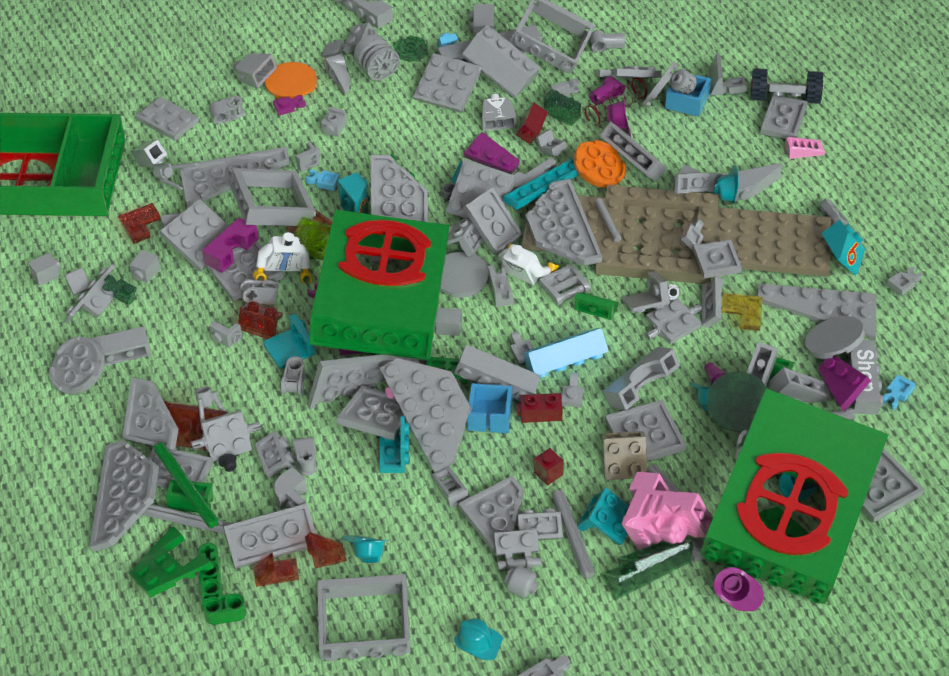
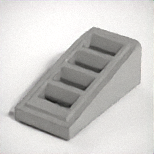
M450 467L431 475V478L451 508L458 506V503L469 498L467 488ZM450 476V478H447V479H445V480H443V481L440 480V479H443V478H445V477Z

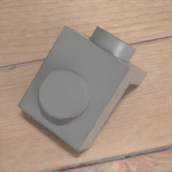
M550 129L536 136L540 152L557 156L562 150L567 148L565 141L554 139Z
M215 321L209 325L211 338L215 343H221L230 348L241 339V327L238 323H235L230 329Z

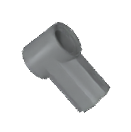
M600 30L591 33V47L595 53L597 51L604 52L608 48H625L624 33L605 34Z

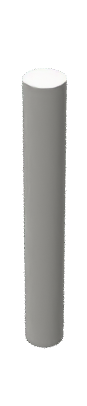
M597 199L595 204L614 241H621V236L602 199Z

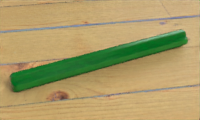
M163 442L155 444L154 452L205 524L210 529L217 527L219 524L218 518Z

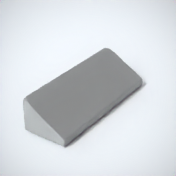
M716 53L709 67V78H711L710 95L724 93L722 64L719 53Z

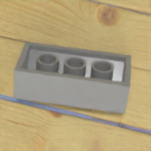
M488 25L477 33L462 53V57L471 64L481 66L483 74L514 98L536 79L541 68Z

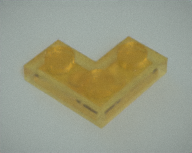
M724 293L722 313L740 314V329L760 331L763 297Z

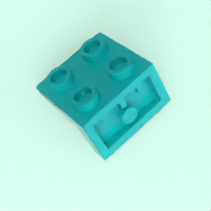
M604 488L592 497L577 527L580 531L596 527L617 545H621L628 535L622 522L629 505L608 488Z

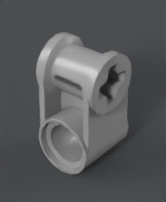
M239 96L216 101L209 106L211 116L218 125L222 122L226 123L241 118L245 114L242 108V98Z
M246 279L241 282L240 291L245 302L274 305L276 303L278 283L271 280Z
M295 356L287 360L284 376L281 380L282 394L286 392L298 393V395L303 394L306 372L302 358Z
M313 436L293 439L299 473L304 476L313 475L317 470Z

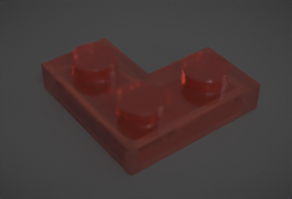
M153 203L118 216L119 222L133 244L150 238V232L145 225L161 219Z

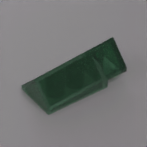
M684 539L682 543L675 544L661 541L658 544H653L647 548L617 558L619 567L600 573V575L617 600L690 563L694 543L692 540Z

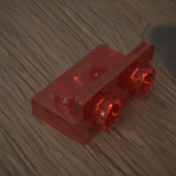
M248 302L240 307L238 324H240L242 331L269 339L276 336L277 323L283 317V313L278 312L277 309L272 307L260 306L257 302Z

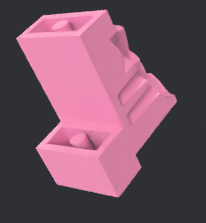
M636 473L630 485V491L634 497L631 499L627 513L623 517L622 525L637 549L643 550L651 546L652 543L658 544L660 541L673 544L682 543L687 534L695 538L706 537L713 518L698 493L670 491L660 473Z

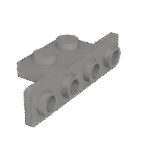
M114 264L109 268L104 267L98 275L101 278L98 281L94 279L88 286L90 291L87 294L83 292L77 299L78 305L76 307L72 305L66 312L68 317L64 321L68 324L81 308L98 318L116 297L120 289L106 279L115 268Z

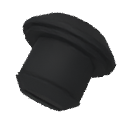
M234 454L223 455L219 460V465L224 467L227 472L234 471L237 467L235 463L236 456Z

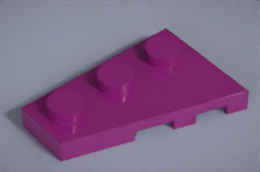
M483 132L478 135L464 152V158L512 174L520 165L519 159Z
M833 355V358L825 359L818 368L838 405L844 412L871 382L866 375Z

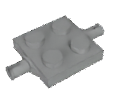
M676 298L670 301V304L646 315V320L653 329L646 332L645 337L651 340L658 335L671 345L701 328L702 323L694 316L702 311L701 305L696 304L688 308Z
M241 410L200 421L203 429V438L191 441L193 450L205 446L209 451L210 457L213 458V462L220 460L225 454L237 455L251 451L250 433L261 430L260 423L258 421L247 425Z

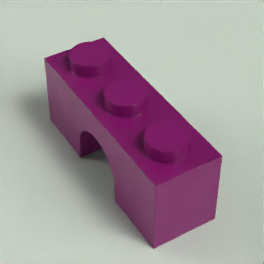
M239 217L202 250L204 263L223 273L234 263L232 248L240 247L248 250L259 240L257 226L246 225L244 219Z

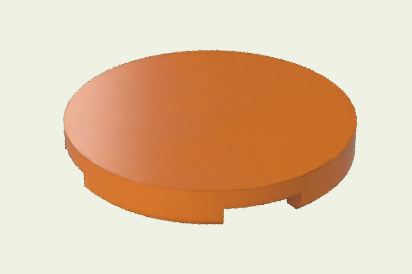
M287 62L277 65V69L265 80L266 90L277 99L288 96L294 99L297 95L304 96L313 92L317 85L315 71L310 66L299 62Z
M599 140L583 142L574 153L573 162L577 172L585 181L601 188H607V185L616 186L626 174V164L618 155V151L608 143Z

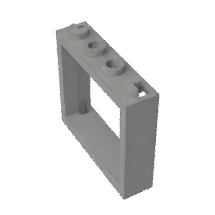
M531 0L510 43L571 74L595 25L549 0ZM531 11L582 38L573 59L521 31Z
M232 168L229 184L246 225L311 227L313 217H316V210L311 204V199L308 197L306 188H304L302 179L299 178L297 171ZM247 186L290 188L299 207L255 206Z
M406 574L318 580L320 659L335 661L338 658H349L355 660L365 656L379 658L383 655L403 656L406 653H411ZM401 594L403 638L327 644L326 599Z

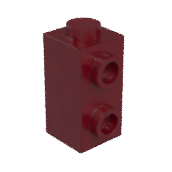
M533 102L524 112L515 135L531 144L536 136L540 134L548 112Z
M561 393L520 395V403L516 404L517 416H521V423L562 421Z

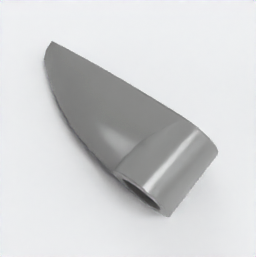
M337 54L324 58L325 70L342 93L346 95L349 92L350 78L343 55Z

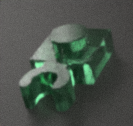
M111 275L104 278L106 283L102 286V289L114 292L113 297L127 305L133 303L137 287L122 279L117 282Z

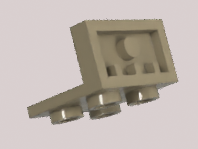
M643 431L602 433L606 480L634 479L637 472H647L646 436Z

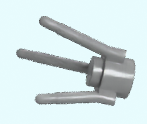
M198 163L154 165L153 174L156 178H160L161 183H166L174 188L183 190V187L167 180L172 175V169L198 166Z
M208 386L195 390L200 421L205 420L204 408L211 406L213 400L222 415L227 414L218 399L216 391L212 392Z

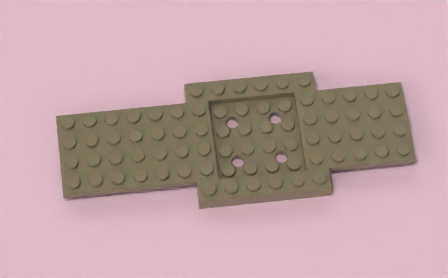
M607 185L606 198L577 195L602 254V262L596 263V274L649 279L648 272L656 271L666 281L698 284L710 283L712 277L703 278L694 252L681 240L685 227L690 222L695 224L699 218L704 223L700 231L703 235L701 244L731 240L742 269L829 277L830 247L821 233L831 226L832 217L719 208V194L674 193V190ZM539 198L529 203L528 212L529 210L532 211ZM599 198L602 199L621 236V241L619 242L614 241L595 204V201ZM637 220H644L645 222H644V223H638V222H636V221H637ZM526 221L522 248L549 252L535 245ZM681 223L682 226L677 227L674 224ZM639 246V247H641L642 249H641V250H635V249H633V247ZM671 250H678L680 252L672 253Z

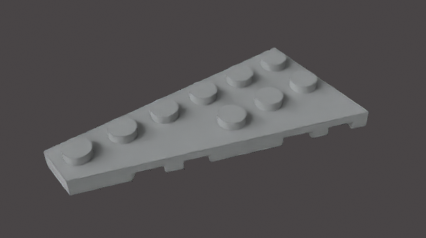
M282 147L198 162V166L179 168L187 208L199 199L205 201L231 190L229 182L232 168L277 170L289 165L290 159L287 148Z
M758 284L757 302L777 309L782 308L798 316L800 314L809 317V320L818 323L834 317L852 316L862 322L865 337L874 341L876 339V294Z
M382 354L320 361L307 405L309 409H313L317 403L325 401L327 404L333 402L338 396L344 395V397L356 394L361 386L373 388L376 387L375 383L381 381L387 383L380 368L396 358L427 365L428 360Z

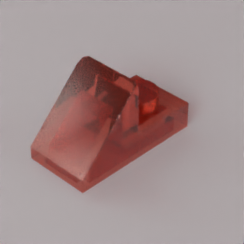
M312 532L305 536L307 550L312 555L315 569L347 561L342 543Z
M270 553L253 568L256 587L299 580L296 558L274 562L273 553Z

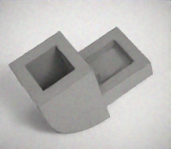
M291 467L281 474L275 482L276 501L280 509L285 506L291 508L306 504V500L301 497L307 491L306 479Z

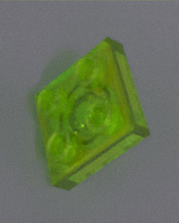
M302 217L294 237L299 238L300 244L305 246L310 257L324 260L332 225Z

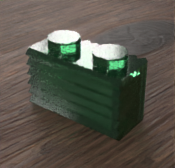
M552 89L543 97V109L552 118L558 119V121L561 120V122L569 126H573L581 118L582 103L575 101L573 98Z

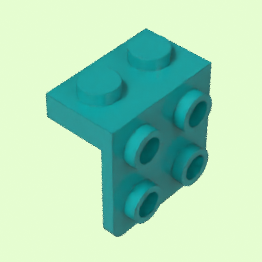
M296 313L289 316L290 330L263 342L265 349L280 369L286 367V362L291 357L297 356L306 359L315 355L314 345H309L310 332H308L304 320H300Z
M401 416V435H398L395 440L385 439L380 436V473H405V465H409V436H405L409 435V423H405V416Z

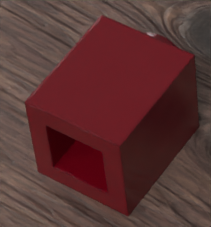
M549 448L534 458V473L548 486L563 476L564 460Z

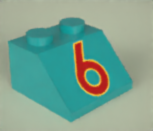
M358 172L339 179L338 188L342 209L344 211L367 214L370 199L367 194L368 183L366 179L362 178Z
M838 220L821 234L837 260L852 274L856 275L859 272L865 252V247L861 243L864 240L857 231H854L849 223L845 225L841 220Z

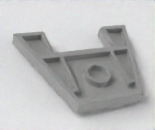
M628 66L622 67V69L594 70V76L661 78V71L655 70L656 67Z

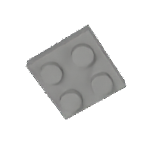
M731 240L694 245L693 252L703 278L741 273L742 266Z

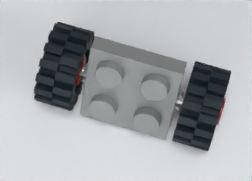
M753 68L751 100L765 101L768 88L772 95H783V92H787L790 96H801V93L806 91V101L808 103H821L823 72L808 71L807 83L795 84L767 81L768 69Z

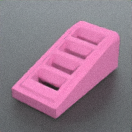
M786 138L785 149L789 159L825 155L820 140Z

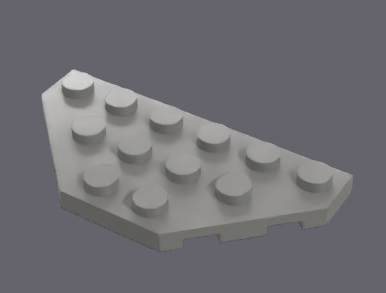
M371 155V214L428 222V190L423 185H420L409 172L400 167L390 155ZM371 256V264H380L381 257ZM388 258L387 264H391L395 259Z
M571 180L552 182L549 190L542 194L532 211L529 210L526 214V221L535 245L583 266L602 262V254Z
M399 358L382 366L380 370L434 472L436 473L453 465L457 457L456 453L459 444H461L467 418L472 409L453 373Z
M124 440L106 445L89 545V548L94 552L112 547L155 499L159 467Z

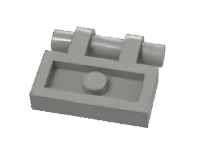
M537 529L493 534L495 556L504 555L505 560L497 561L498 570L506 569V571H509L517 566L533 569L534 566H541V558H532L531 553L539 551ZM523 554L524 559L513 560L512 555Z

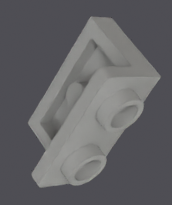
M369 22L355 25L351 28V32L343 47L345 53L353 52L356 45L364 37L377 34Z

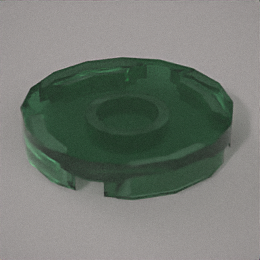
M417 36L406 37L407 39L403 40L401 38L394 45V50L399 55V59L403 61H418L424 58L428 52V45L425 43V40Z

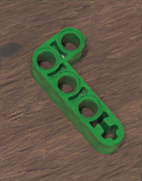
M205 543L199 547L198 555L202 553L207 559L211 557L210 561L214 567L207 572L205 569L199 571L202 608L205 620L211 625L241 621L247 614L244 598L238 593L223 595L220 558L217 546L213 543Z

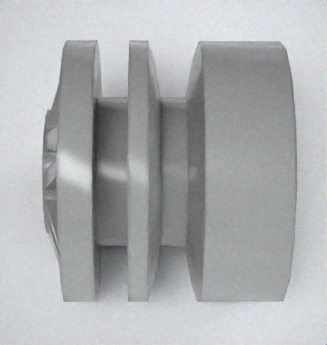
M378 34L364 37L359 41L354 50V59L373 80L379 81L389 77L398 68L400 62L399 55Z

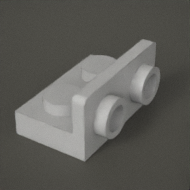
M276 431L255 443L265 474L269 478L287 467L289 469L293 467L297 470L294 464L296 459L288 448L290 446L288 439L284 435L280 436Z
M545 509L543 513H534V510L522 511V514H518L519 531L537 529L538 540L563 538L561 512H556V509Z

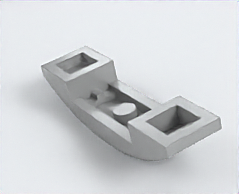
M678 173L675 177L674 193L714 192L717 179L727 175V173Z

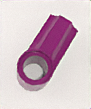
M609 76L604 80L602 86L589 93V98L594 104L596 101L597 106L608 100V94L609 99L623 95L622 92H625V86H622L623 84L614 77Z

